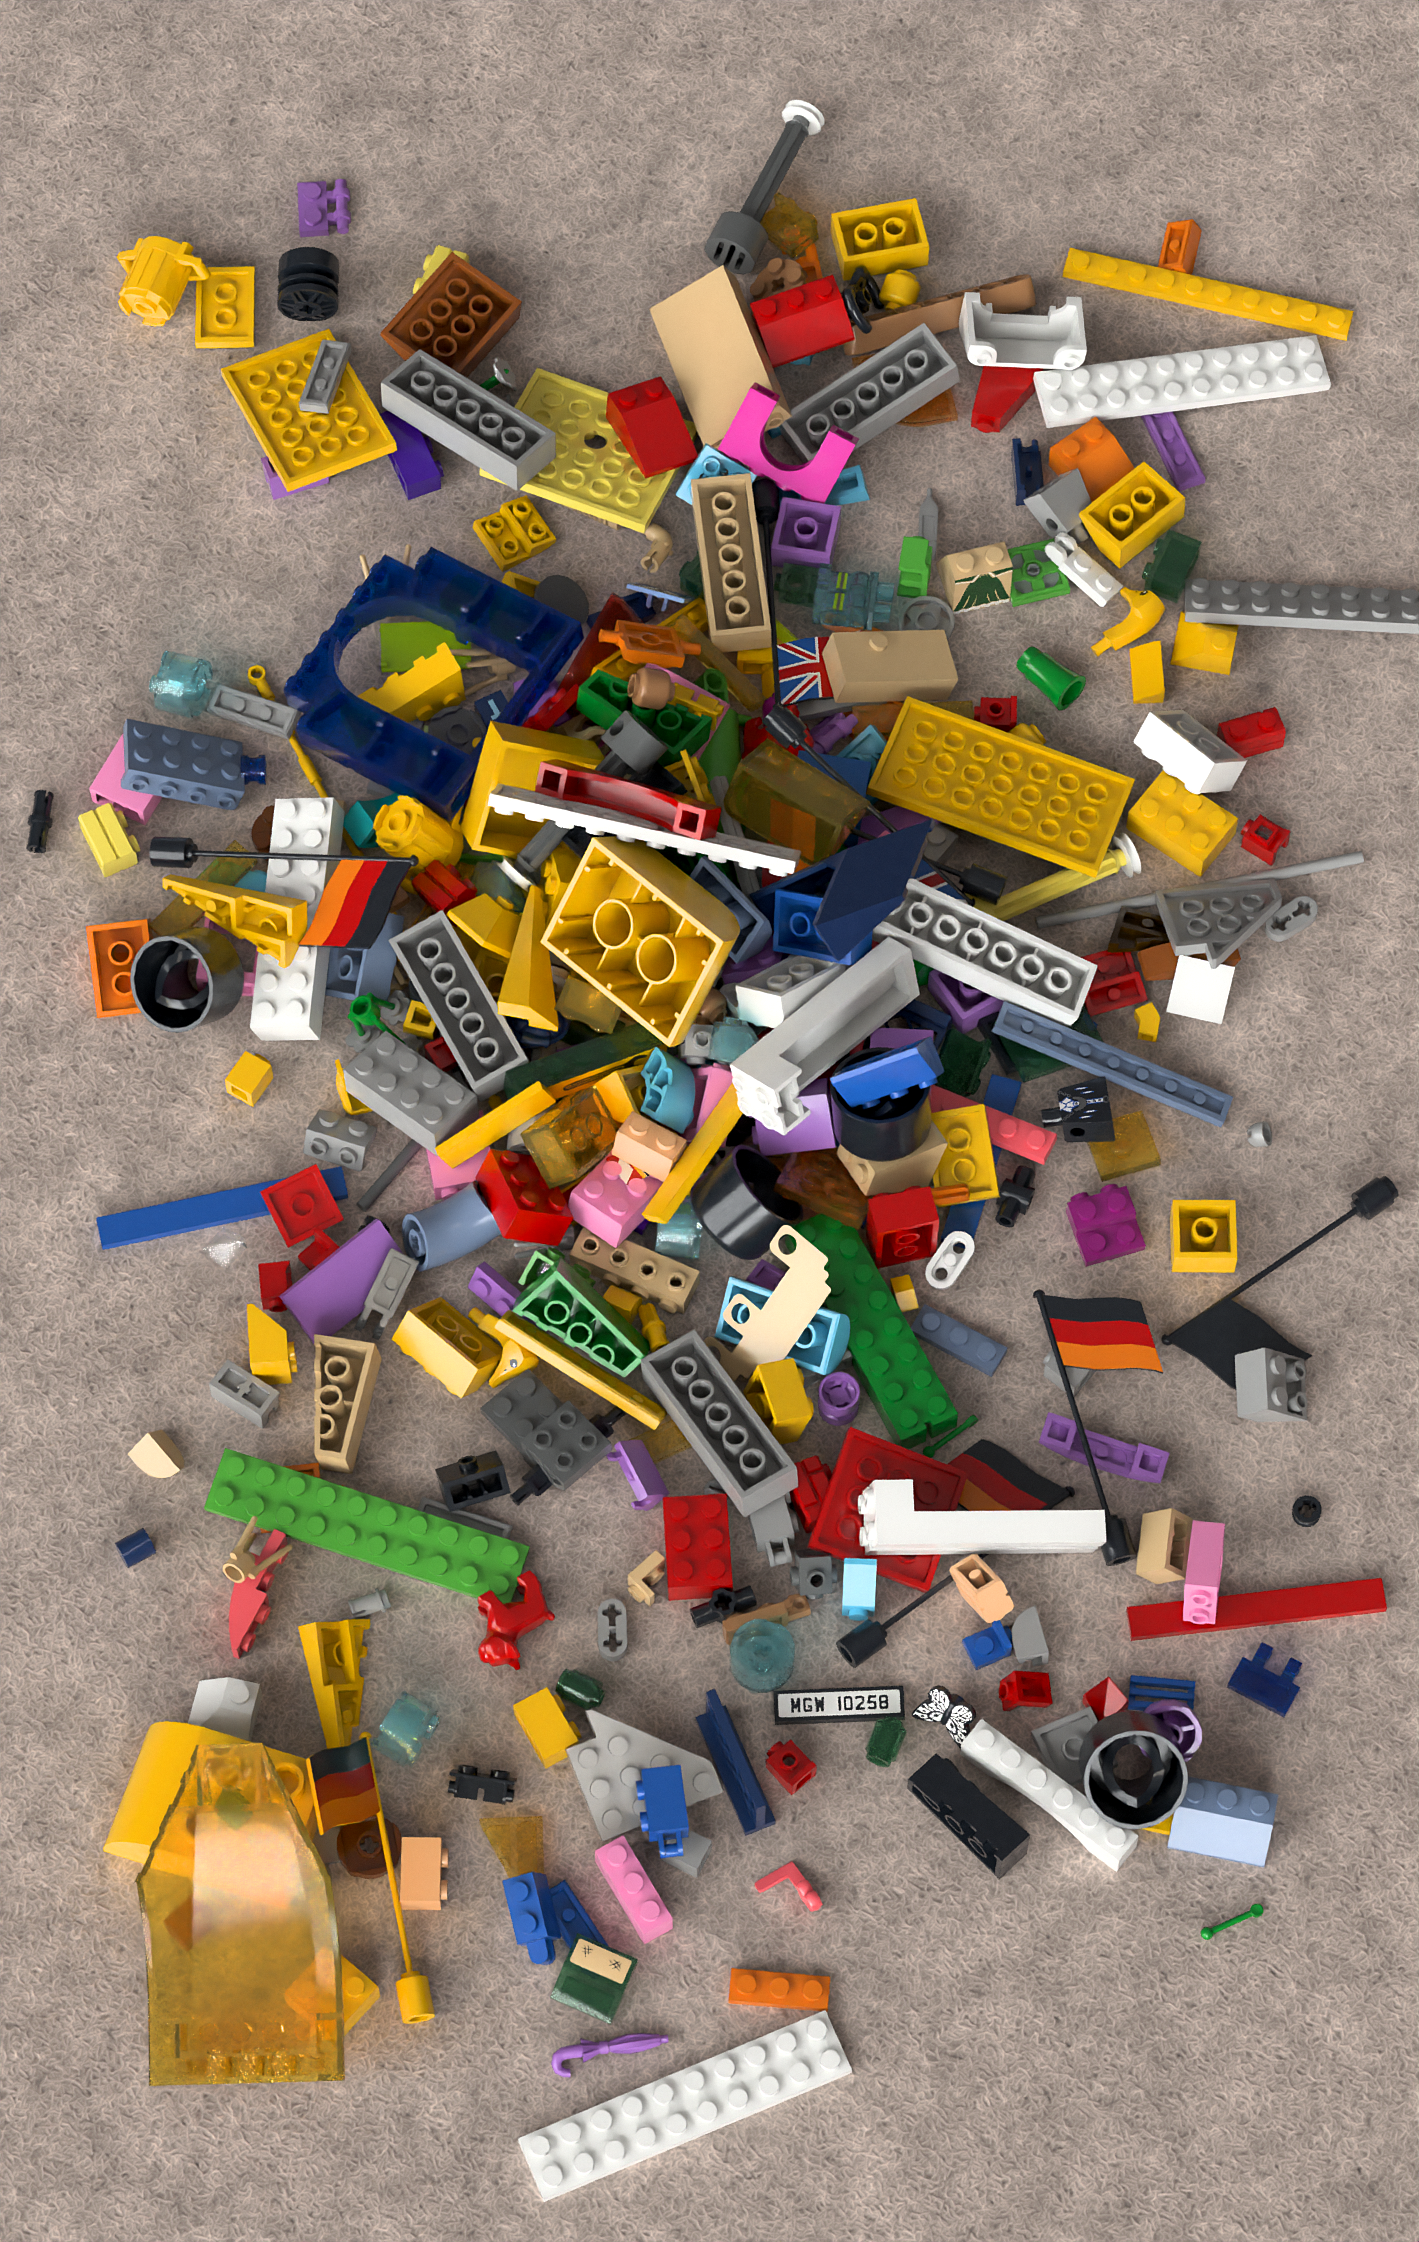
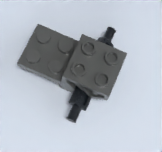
M529 1369L521 1373L480 1408L481 1414L523 1455L524 1461L532 1468L522 1477L524 1484L510 1495V1498L513 1499L512 1501L517 1506L531 1494L540 1496L552 1485L563 1491L569 1488L612 1451L611 1442L607 1439L614 1433L611 1426L626 1415L622 1409L615 1406L605 1416L596 1414L588 1420L569 1400L563 1404Z

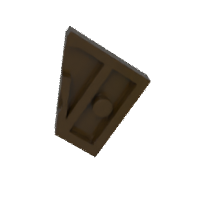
M1121 906L1107 952L1142 951L1169 943L1170 940L1161 916Z

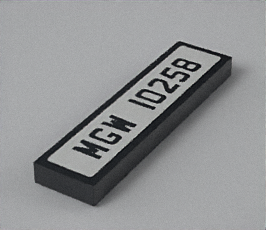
M903 1686L773 1691L775 1725L905 1720Z

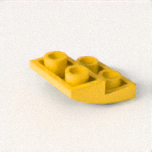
M527 495L501 504L499 512L475 520L472 527L502 572L534 557L556 543L555 536Z

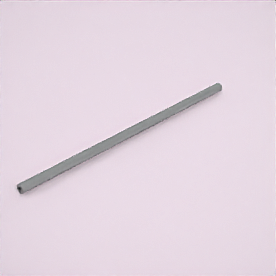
M1362 851L1185 887L1275 879L1276 881L1363 863L1364 858ZM1155 893L1035 917L1037 928L1041 929L1119 913L1121 906L1132 909L1156 905Z

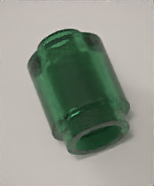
M566 1668L555 1688V1692L561 1694V1699L585 1710L592 1709L593 1706L599 1708L606 1694V1690L602 1689V1681L576 1669L571 1671Z
M890 1716L876 1720L865 1748L867 1751L866 1759L869 1762L887 1768L890 1767L891 1762L896 1761L907 1733L902 1727L903 1723L900 1720Z

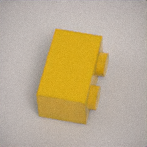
M548 1687L513 1705L514 1716L545 1769L567 1758L565 1749L579 1744L578 1740L582 1736L573 1721L567 1722L563 1715L566 1709L558 1694L552 1696Z

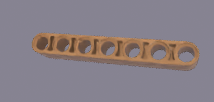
M1017 275L865 316V319L872 326V330L868 334L863 333L854 320H850L855 340L843 344L845 355H858L888 347L923 323L926 324L933 334L958 328L965 292L980 293L981 303L985 306L986 303H992L993 313L1010 314L1031 308L1037 304L1031 275Z

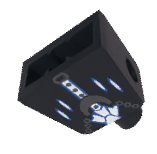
M1105 1076L1059 1089L1057 1091L1059 1107L1041 1110L1043 1127L1062 1125L1066 1142L1115 1141Z

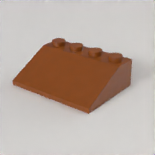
M451 252L382 330L380 336L404 361L421 349L468 378L520 318L522 301Z

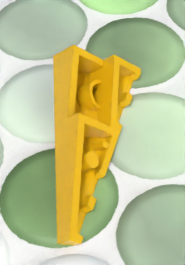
M172 874L162 878L164 889L174 890L184 897L183 901L188 905L195 904L204 910V916L237 938H246L258 946V952L263 955L269 954L277 959L279 966L287 968L291 965L299 948L298 944L304 938L308 929L306 900Z
M531 885L499 995L498 1014L529 1020L530 1027L558 1031L559 1023L549 949L540 943L546 932L541 889Z
M370 1619L314 1622L298 1626L327 1749L352 1744V1728L359 1725L364 1677L360 1676L359 1667L360 1658L367 1656L368 1647L362 1646L364 1630L370 1628Z

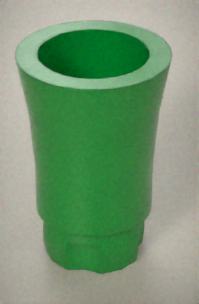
M1033 646L1024 651L1016 665V668L1025 675V678L1035 685L1059 711L1065 710L1080 696L1086 684L1084 676L1070 670L1048 653L1042 652Z

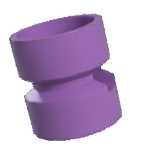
M836 1372L829 1374L821 1381L818 1390V1411L822 1419L828 1424L835 1426L846 1425L857 1416L860 1390L855 1378L847 1373Z

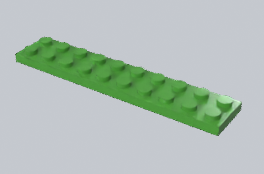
M227 1448L224 1450L204 1506L206 1511L249 1524L253 1516H257L258 1520L255 1527L270 1532L276 1529L285 1533L286 1537L477 1599L480 1595L492 1590L503 1604L512 1602L518 1585L517 1576L521 1575L530 1550V1546Z

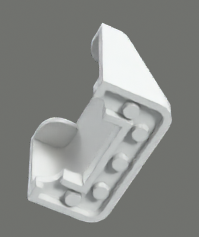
M965 292L959 317V333L968 360L974 365L1073 370L1083 364L1087 346L1081 297L1067 296L1066 304L1063 307L1056 309V306H1050L1048 316L993 313L992 303H986V306L983 305L980 301V293Z

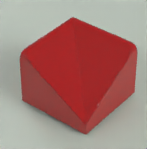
M1109 1676L1086 1692L1082 1699V1703L1086 1708L1091 1706L1098 1722L1111 1714L1125 1711L1129 1703L1126 1696Z

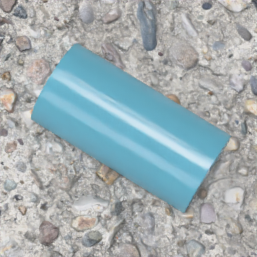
M734 1276L729 1277L715 1337L738 1345L743 1336L724 1320V1310L737 1294L744 1295L761 1310L774 1290ZM738 1303L732 1308L731 1315L736 1323L743 1324L749 1319L750 1311L745 1304ZM820 1306L785 1359L794 1358L796 1366L822 1375L832 1373L842 1360L850 1336L848 1316Z

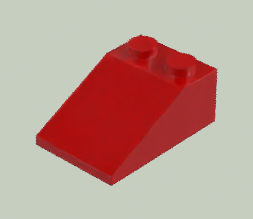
M661 376L608 393L606 419L645 479L695 462L698 454L676 400Z

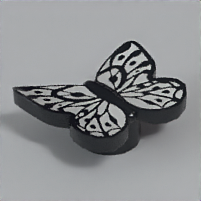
M934 1686L928 1693L929 1699L920 1703L913 1711L912 1716L923 1721L941 1722L942 1725L946 1726L950 1736L961 1749V1743L970 1733L969 1724L976 1718V1710L961 1696L951 1694L944 1686Z

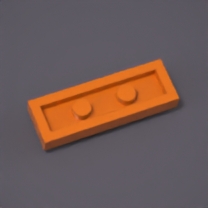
M731 1968L728 2003L811 2011L826 2010L828 2012L830 1977Z

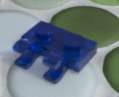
M1262 1642L1252 1661L1242 1657L1227 1684V1688L1285 1718L1300 1691V1687L1293 1682L1301 1670L1302 1663L1291 1657L1281 1676H1278L1264 1668L1272 1655L1273 1647Z

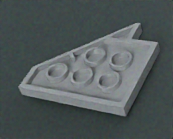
M1275 879L1155 890V902L1175 956L1206 953L1211 969H1216L1281 907L1282 896Z
M591 1709L586 1710L585 1713L595 1737L565 1749L601 1841L641 1826L640 1812H645L644 1800H638L636 1781L641 1780V1769L681 1764L686 1807L723 1792L710 1760Z

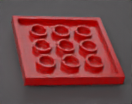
M850 1427L847 1429L807 1548L820 1553H830L831 1557L844 1561V1558L877 1559V1575L926 1593L930 1589L941 1554L865 1555V1546L860 1545L859 1539L860 1527H864V1514H859L858 1511L859 1495H863V1491L870 1487L874 1480L913 1479L914 1511H956L968 1472Z

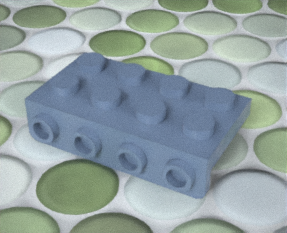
M126 719L123 725L125 772L121 778V787L123 789L226 810H235L245 793L242 742Z

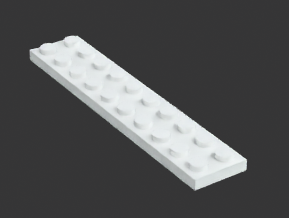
M1316 335L1085 365L1073 370L1055 369L1035 372L1033 377L1046 428L1087 423L1094 417H1097L1100 421L1314 393L1329 390L1331 386Z
M500 783L491 791L487 805L495 807V812L505 815H513L514 811L525 814V818L532 821L543 822L544 818L556 821L555 825L563 828L572 829L574 825L586 827V832L594 835H604L605 832L617 834L616 838L621 841L635 842V839L647 841V846L657 849H665V846L678 848V853L695 856L696 852L708 855V859L715 862L725 863L727 859L738 861V866L746 869L755 870L757 866L769 868V873L778 876H787L788 873L793 874L801 855L800 850L719 832L716 833L714 838L697 840L673 833L662 826L633 815L599 806L561 800L535 791Z
M824 2010L518 2138V2142L541 2197L545 2202L852 2073V2068L827 2012Z

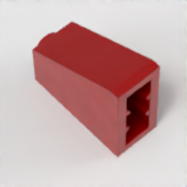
M983 366L972 410L971 427L977 428L984 433L992 431L1000 433L1036 391L1033 380L1034 373L1044 371V368Z

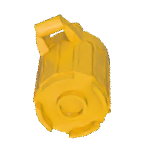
M148 236L145 239L138 238L134 250L121 251L117 255L118 261L128 273L120 289L118 303L128 316H130L132 311L144 317L143 324L163 326L166 320H170L172 315L174 316L188 282L206 280L210 276V271L201 258L192 255L194 247L188 242L182 241L180 244L160 236Z
M397 796L398 801L389 806L384 804L377 813L373 829L376 830L377 840L375 841L378 843V846L393 857L411 858L412 855H416L419 859L418 864L415 867L411 866L401 883L406 892L418 895L411 885L410 878L411 876L415 878L420 872H425V868L434 860H439L445 866L449 863L455 866L459 861L464 848L463 833L459 823L463 805L459 801L443 797L431 810L414 797ZM444 810L451 812L448 820L441 816Z

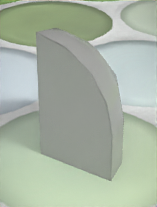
M1036 1606L1024 1610L1015 1619L1012 1627V1642L1020 1664H1023L1025 1660H1031L1033 1666L1048 1664L1049 1651Z

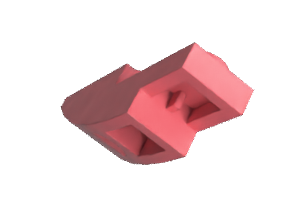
M274 1529L260 1556L252 1553L255 1557L254 1564L257 1566L278 1550L287 1546L286 1534ZM288 1553L262 1570L255 1579L247 1577L242 1583H234L229 1610V1634L233 1657L240 1659L243 1651H250L256 1639V1635L253 1634L259 1623L263 1625L266 1622L271 1607L269 1606L267 1594L262 1591L267 1592L275 1577L272 1573L277 1563L283 1564Z

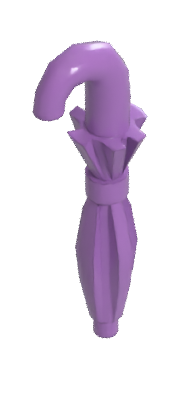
M632 2033L616 2037L608 2042L607 2040L599 2041V2043L580 2038V2044L558 2049L552 2056L551 2065L556 2074L570 2078V2069H565L562 2066V2062L565 2059L583 2057L584 2063L599 2053L601 2055L608 2054L609 2052L618 2054L642 2052L660 2046L662 2043H669L668 2035Z

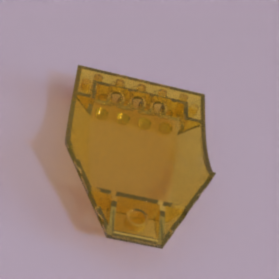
M263 1743L196 1745L190 1758L189 1768L184 1772L180 1780L179 1790L173 1803L169 1805L159 1827V1834L152 1842L149 1856L141 1873H138L135 1880L141 1910L147 1972L149 2086L345 2081L342 1964L336 1908L330 1875Z

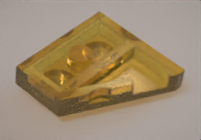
M542 1816L479 1818L480 1828L489 1840L508 1878L529 1872L544 1874Z

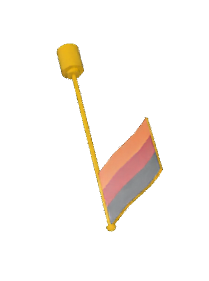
M365 1731L360 1734L358 1741L344 1747L323 1749L310 1755L306 1759L320 1835L335 1826L359 1823L377 1814L406 1966V1973L401 1975V1979L395 1985L402 2022L413 2024L434 2018L435 2012L428 1976L421 1975L420 1971H413L369 1741L372 1735Z

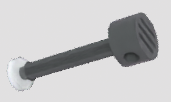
M791 100L786 104V108L782 111V117L786 123L785 128L741 211L724 212L717 221L704 248L707 256L717 266L724 265L734 274L744 275L752 272L769 238L765 228L760 223L805 138L808 135L818 134L824 125L825 119L822 113L808 102Z
M625 709L601 736V739L612 751L594 770L620 777L630 766L644 776L669 747L646 724ZM549 820L520 853L517 852V860L515 862H512L504 855H502L504 858L502 863L496 862L511 882L518 884L527 892H529L531 885L537 886L528 874L538 871L537 868L562 842L561 839L570 830L569 828L555 825L556 821Z

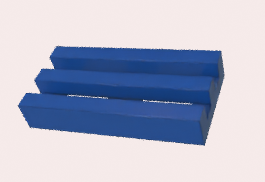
M1131 1675L1128 1710L1144 1711L1150 1704L1154 1703L1135 1700V1696L1187 1701V1705L1194 1711L1195 1681ZM1136 1685L1188 1690V1693L1136 1688Z

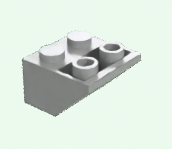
M1268 1348L1235 1355L1238 1417L1255 1422L1307 1421L1308 1403L1305 1389L1306 1369L1304 1359Z

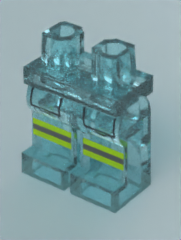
M820 563L814 597L812 624L844 627L863 626V630L871 631L873 622L889 624L895 583L879 582V572L870 571L869 575L862 571L853 573L832 571V564Z

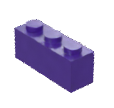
M390 411L379 413L396 442L397 451L389 453L388 457L407 499L411 500L441 489L440 478L444 477V472L439 460L434 461L431 456L433 448L428 436L423 437L420 430Z

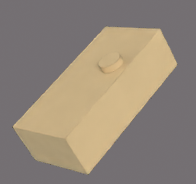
M945 630L832 632L822 652L835 703L905 701L907 696L917 700H948L958 681Z

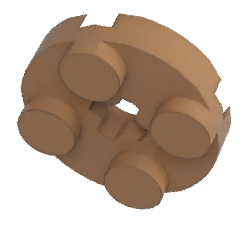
M778 257L773 258L750 286V293L754 301H758L807 284L806 277L808 275L796 261L782 260ZM781 284L785 285L783 289H777Z

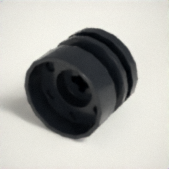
M299 247L282 254L278 265V279L280 283L277 296L278 310L284 316L297 321H322L335 315L338 310L339 297L337 285L339 284L340 266L337 257L325 249L315 247Z

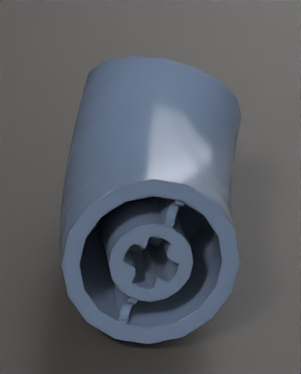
M476 1180L440 1203L405 1215L402 1223V1237L406 1254L419 1261L416 1270L420 1272L461 1258L484 1246L501 1234Z

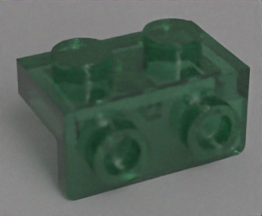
M954 1028L947 1031L939 1053V1058L945 1072L936 1077L938 1082L933 1085L963 1097L974 1095L981 1084V1079L979 1078L981 1070L987 1065L991 1057L989 1049L992 1041L986 1038L978 1042Z

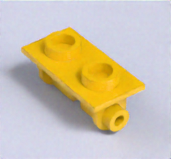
M675 682L674 698L667 703L674 706L678 703L688 707V712L701 717L704 714L711 717V730L715 731L717 717H721L724 706L720 705V701L700 693L695 702L692 700L695 691Z

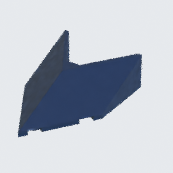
M930 819L847 848L749 894V897L756 908L769 920L772 931H774L775 889L811 895L816 894L818 891L825 892L812 925L834 959L839 962L906 899L908 894L907 882L909 879L914 878L927 847L926 835L928 832L933 831L936 822L934 819Z

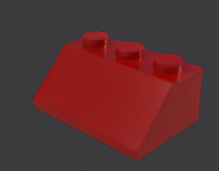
M833 274L750 303L752 318L773 368L855 340L844 301Z

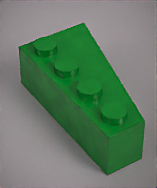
M599 669L579 687L576 710L605 730H608L627 709L659 736L669 747L657 761L663 767L683 760L680 751L685 749L691 757L709 740L712 724L711 717L704 714L701 717L688 712V707L678 703L676 706L667 703L661 710L638 707L633 703L632 698L628 696L627 681Z
M562 1257L516 1298L513 1312L521 1317L524 1315L535 1321L538 1327L545 1331L550 1330L563 1338V1342L573 1348L576 1346L587 1352L590 1358L624 1378L641 1363V1359L648 1355L649 1342Z

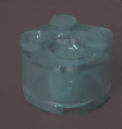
M165 651L161 658L158 674L152 676L149 684V691L154 693L155 708L183 717H198L210 696L211 689L206 688L207 679L212 680L213 678L211 663L197 657Z
M690 1195L684 1198L667 1224L657 1223L656 1253L669 1257L699 1259L702 1225L694 1213Z
M755 1619L743 1624L736 1631L730 1645V1669L735 1680L751 1693L772 1692L781 1688L793 1674L795 1645L791 1634L784 1626L779 1623L769 1622L767 1619ZM761 1653L763 1657L767 1658L762 1659L761 1657H757V1654Z
M403 1691L401 1699L397 1698L381 1723L379 1730L382 1732L378 1738H373L370 1747L403 1767L406 1764L413 1767L422 1753L423 1744L421 1741L423 1738L430 1740L439 1725L440 1717L437 1715L438 1711Z

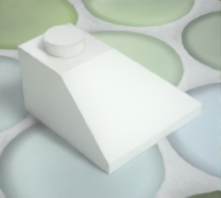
M230 1677L199 1681L188 1724L205 1727L251 1741L263 1696L260 1684Z

